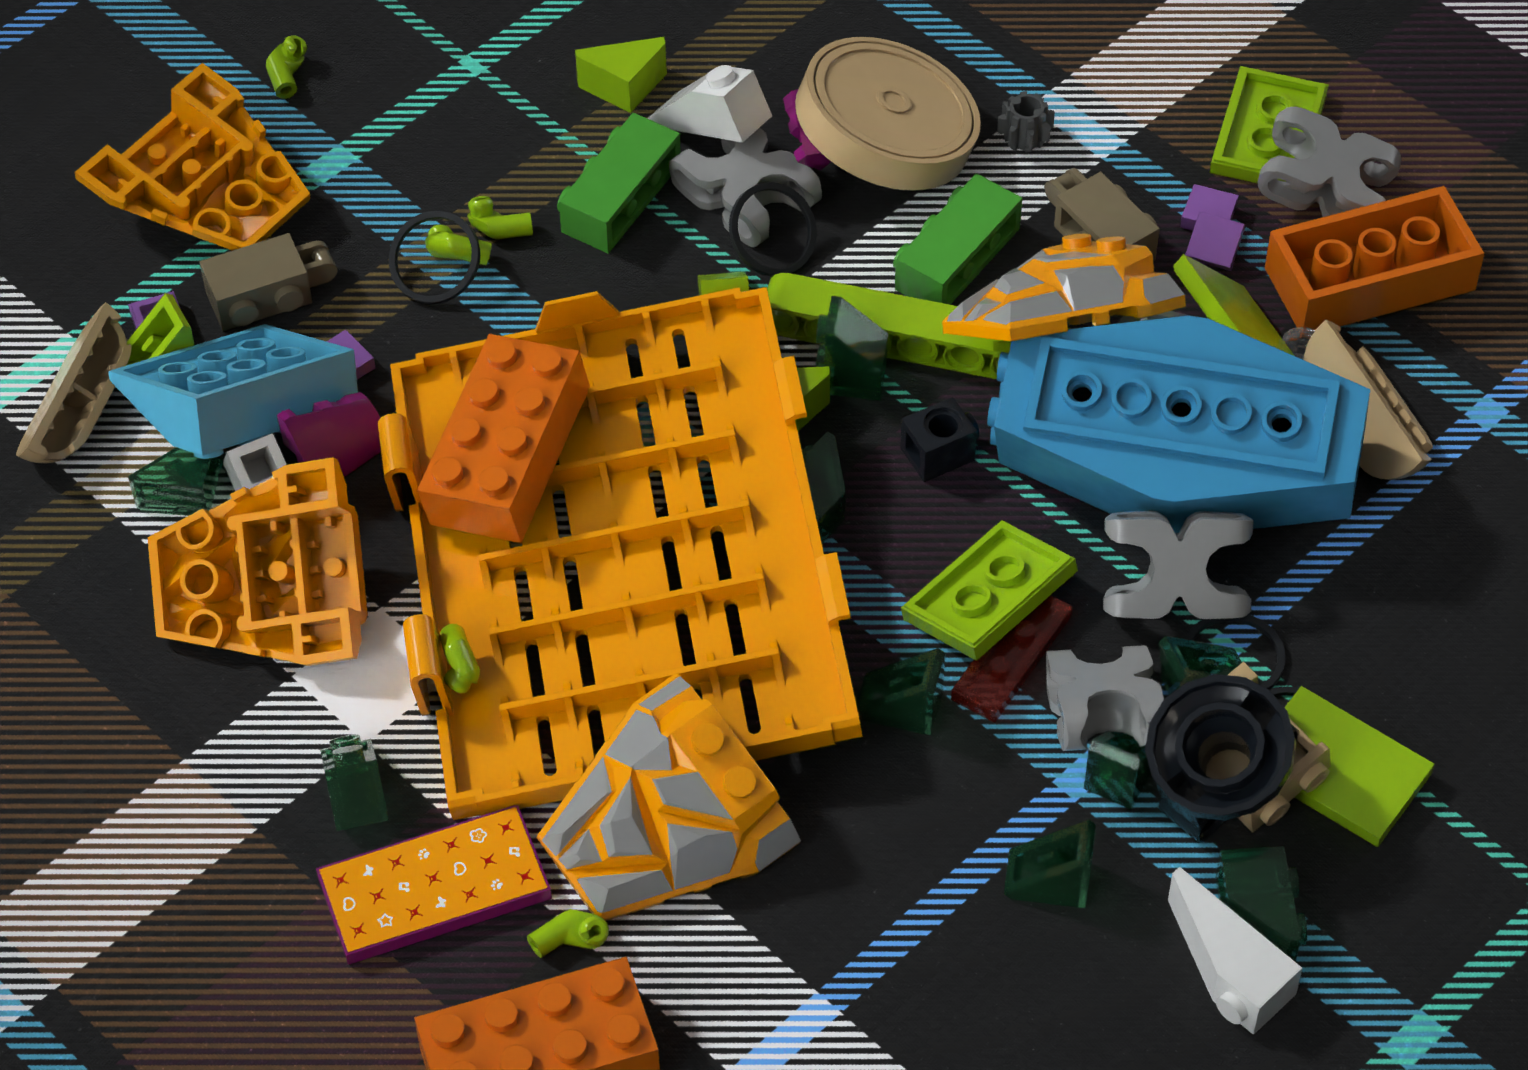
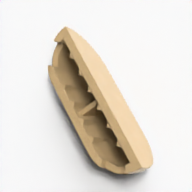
M106 302L93 315L67 354L18 446L16 456L34 463L57 462L75 453L90 436L115 388L109 380L108 371L126 366L131 354V344L126 345L127 340L124 331L118 322L121 316Z
M1325 320L1311 336L1306 346L1303 360L1370 389L1366 429L1359 466L1369 475L1386 480L1402 479L1419 472L1432 460L1427 455L1433 448L1428 435L1367 349L1362 346L1356 352L1340 335L1341 327Z

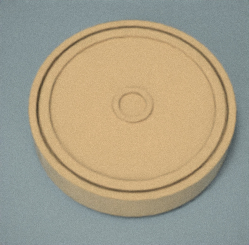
M844 38L822 47L811 59L795 100L796 114L800 126L818 151L846 172L867 182L892 189L926 190L942 186L953 180L965 166L978 139L981 127L980 114L976 102L969 90L956 75L940 62L919 50L881 38Z

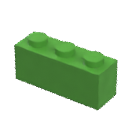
M632 113L621 127L618 126L612 131L607 144L597 156H592L587 161L583 173L572 186H567L562 191L557 204V209L560 211L561 233L609 254L671 177L669 161L681 153L680 133L636 113Z
M976 173L964 187L958 186L952 192L947 205L937 215L933 214L928 217L920 234L910 244L905 243L900 247L893 261V267L895 268V290L905 296L951 305L1020 229L1023 198Z

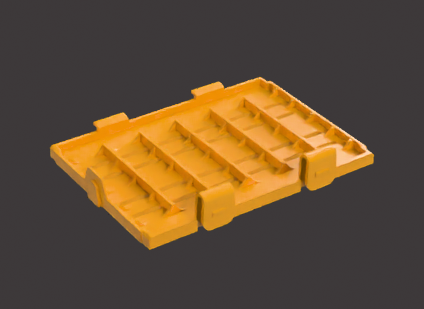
M738 287L621 312L598 291L547 301L544 303L535 329L504 335V337L579 350L590 384V388L559 456V465H555L523 538L522 546L511 548L510 541L430 525L417 492L418 486L486 339L416 353V359L390 364L396 413L384 415L378 420L384 479L396 512L404 511L400 473L407 475L416 502L414 505H409L423 613L410 616L403 622L410 685L422 716L431 713L427 678L434 681L443 709L435 710L447 803L453 820L477 815L482 816L517 804L519 809L562 801L595 758L588 717L589 713L593 710L600 711L604 740L606 742L632 704L675 673L688 682L694 690H700L702 698L709 700L755 761L835 745V742L863 737L839 627V621L851 619L837 552L824 554L795 421L796 419L806 418L807 412L795 357L782 358L767 287L743 292ZM676 335L685 336L690 361L689 367L679 368L673 340ZM631 344L638 346L643 376L636 378L631 377L627 347ZM689 392L695 393L697 397L704 433L701 436L692 437L685 403V395ZM641 402H647L649 405L656 445L644 447L637 405ZM701 461H708L710 464L718 506L705 507L698 471V464ZM653 471L661 472L669 516L657 518L650 482V473ZM558 490L564 491L571 531V536L562 538L559 537L553 494ZM716 531H720L724 535L731 579L719 580L711 538L712 534ZM668 541L673 542L675 546L682 589L670 591L662 548L663 544ZM570 561L576 563L583 609L571 611L565 574V564ZM521 571L527 573L534 618L522 621L516 584V574ZM730 604H735L738 607L746 654L734 656L725 611V608ZM681 614L688 617L696 664L687 666L683 664L676 625V617ZM448 624H457L464 629L468 643L480 668L478 682L476 684L472 683L466 693L455 692L444 680L446 672L452 667L445 657L440 641V632ZM580 635L588 636L595 685L585 687L583 686L576 642L577 637ZM530 645L538 646L545 695L533 697L527 657V648ZM744 679L751 680L761 726V730L756 734L748 731L740 689V682ZM543 720H547L550 723L556 762V773L551 776L545 774L538 724Z

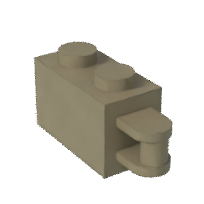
M1071 168L1061 176L1045 183L1046 196L1056 207L1054 227L1063 236L1090 234L1091 241L1095 242L1097 239L1105 237H1125L1126 244L1147 246L1153 254V260L1156 259L1160 230L1156 221L1148 213H1143L1128 198L1124 189L1117 184H1113L1101 171L1087 179L1079 170Z
M290 233L199 261L205 292L222 331L246 326L254 321L282 312L293 311L298 307L311 304L310 288L331 281L338 272L325 242L312 241L295 247Z

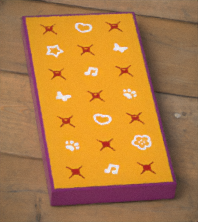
M518 804L316 868L317 877L348 965L552 899L551 888Z

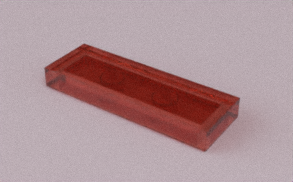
M1050 595L977 661H972L951 690V700L995 723L1072 617L1073 606Z

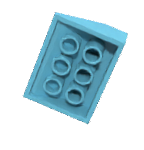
M267 324L108 371L109 380L172 446L192 452L194 457L200 459L215 458L221 456L225 448L234 445L242 446L274 432L281 433L277 414L283 410L290 409L296 416L312 412L313 405L316 402L324 400L336 402L345 395L358 393L354 349Z

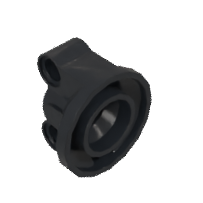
M1214 674L1192 680L1166 697L1149 723L1145 752L1153 781L1161 796L1159 810L1199 843L1210 838L1224 821L1255 813L1278 796L1293 771L1299 730L1291 724L1287 710L1269 689L1246 677ZM1228 749L1238 750L1250 760L1248 767L1234 777L1219 780L1212 779L1206 775L1209 761L1220 751Z

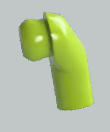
M290 35L286 37L284 42L279 44L266 60V69L275 94L282 99L290 98L297 92L293 74L303 63L304 55L307 51L306 42L299 36Z
M477 196L469 201L468 208L470 213L467 217L471 226L488 237L498 240L533 235L530 212L501 215L493 210L492 199L488 196Z
M439 224L430 228L425 239V246L432 256L471 262L472 251L468 237L453 234L452 230L446 225ZM478 240L480 246L479 264L486 266L492 244Z
M448 624L440 632V641L445 657L452 667L446 672L444 680L455 692L466 693L472 683L476 684L478 682L480 668L468 643L464 629L457 624Z
M569 909L527 935V940L536 955L542 958L562 944L586 949L600 947L609 935V927L607 922L598 915Z

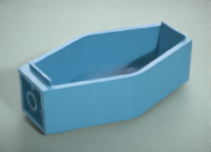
M1189 315L1068 329L1066 332L1011 341L1009 353L1001 352L997 368V381H1001L999 398H991L987 425L991 426L990 445L997 446L999 463L1110 514L1135 511L1159 512L1167 517L1174 533L1180 532L1188 516L1200 511L1242 513L1253 519V529L1351 518L1370 397L1369 388L1209 318ZM1080 387H1085L1091 391L1092 396L1087 401L1079 402L1074 399L1073 392ZM1183 402L1190 406L1191 412L1185 417H1178L1173 414L1172 407L1177 403ZM1277 418H1286L1290 421L1291 428L1286 432H1277L1273 429L1272 422Z

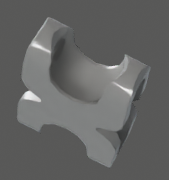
M1288 107L1276 116L1272 129V138L1276 146L1295 158L1281 155L1271 158L1260 170L1258 188L1268 199L1294 210H1306L1314 202H1317L1320 206L1322 217L1386 201L1383 196L1368 188L1365 184L1381 187L1391 182L1399 172L1401 154L1393 145L1366 133H1354L1346 140H1342L1337 125L1331 119L1303 108ZM1289 127L1298 128V129L1302 130L1303 132H1300V131H1297V130H1293V129H1291V128H1289ZM1373 161H1378V162H1381V163H1383V164H1377V163H1374Z
M761 128L756 130L743 143L722 139V147L726 153L722 157L706 158L691 149H687L669 161L672 183L694 205L705 210L725 207L722 213L724 228L728 232L730 214L736 200L742 193L755 185L766 182L784 184L797 191L810 207L822 198L819 177L809 166L798 163L793 153L783 150L765 153L768 148V138ZM764 190L753 194L744 203L738 219L740 240L750 247H756L770 237V219L768 211L763 206L770 203H785L799 211L801 209L790 197L777 191Z
M1155 511L1116 512L1105 518L1104 531L1111 540L1120 544L1143 547L1149 553L1151 560L1147 573L1138 582L1112 586L1106 591L1103 598V610L1108 614L1121 618L1158 619L1170 612L1178 597H1182L1189 613L1199 619L1241 618L1251 612V598L1245 590L1239 586L1214 583L1209 579L1206 572L1209 557L1219 547L1244 544L1250 540L1253 534V519L1242 513L1195 512L1186 518L1179 533H1174L1167 517Z
M1146 645L1122 647L1123 652L1120 658L1103 664L1087 663L1079 660L1071 650L1046 651L1047 695L1051 711L1061 716L1057 720V737L1063 751L1088 750L1087 742L1089 738L1095 734L1108 731L1128 734L1134 737L1140 747L1146 746L1149 723L1164 700L1160 684L1153 679H1149L1153 674V660Z

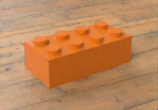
M1440 186L1272 230L1270 232L1264 268L1303 337L1313 334L1325 320L1331 321L1338 326H1344L1475 291L1485 253L1446 187Z
M488 334L417 489L430 525L522 543L590 388L579 350Z
M627 957L414 1017L419 1047L426 1070H660L659 1049Z

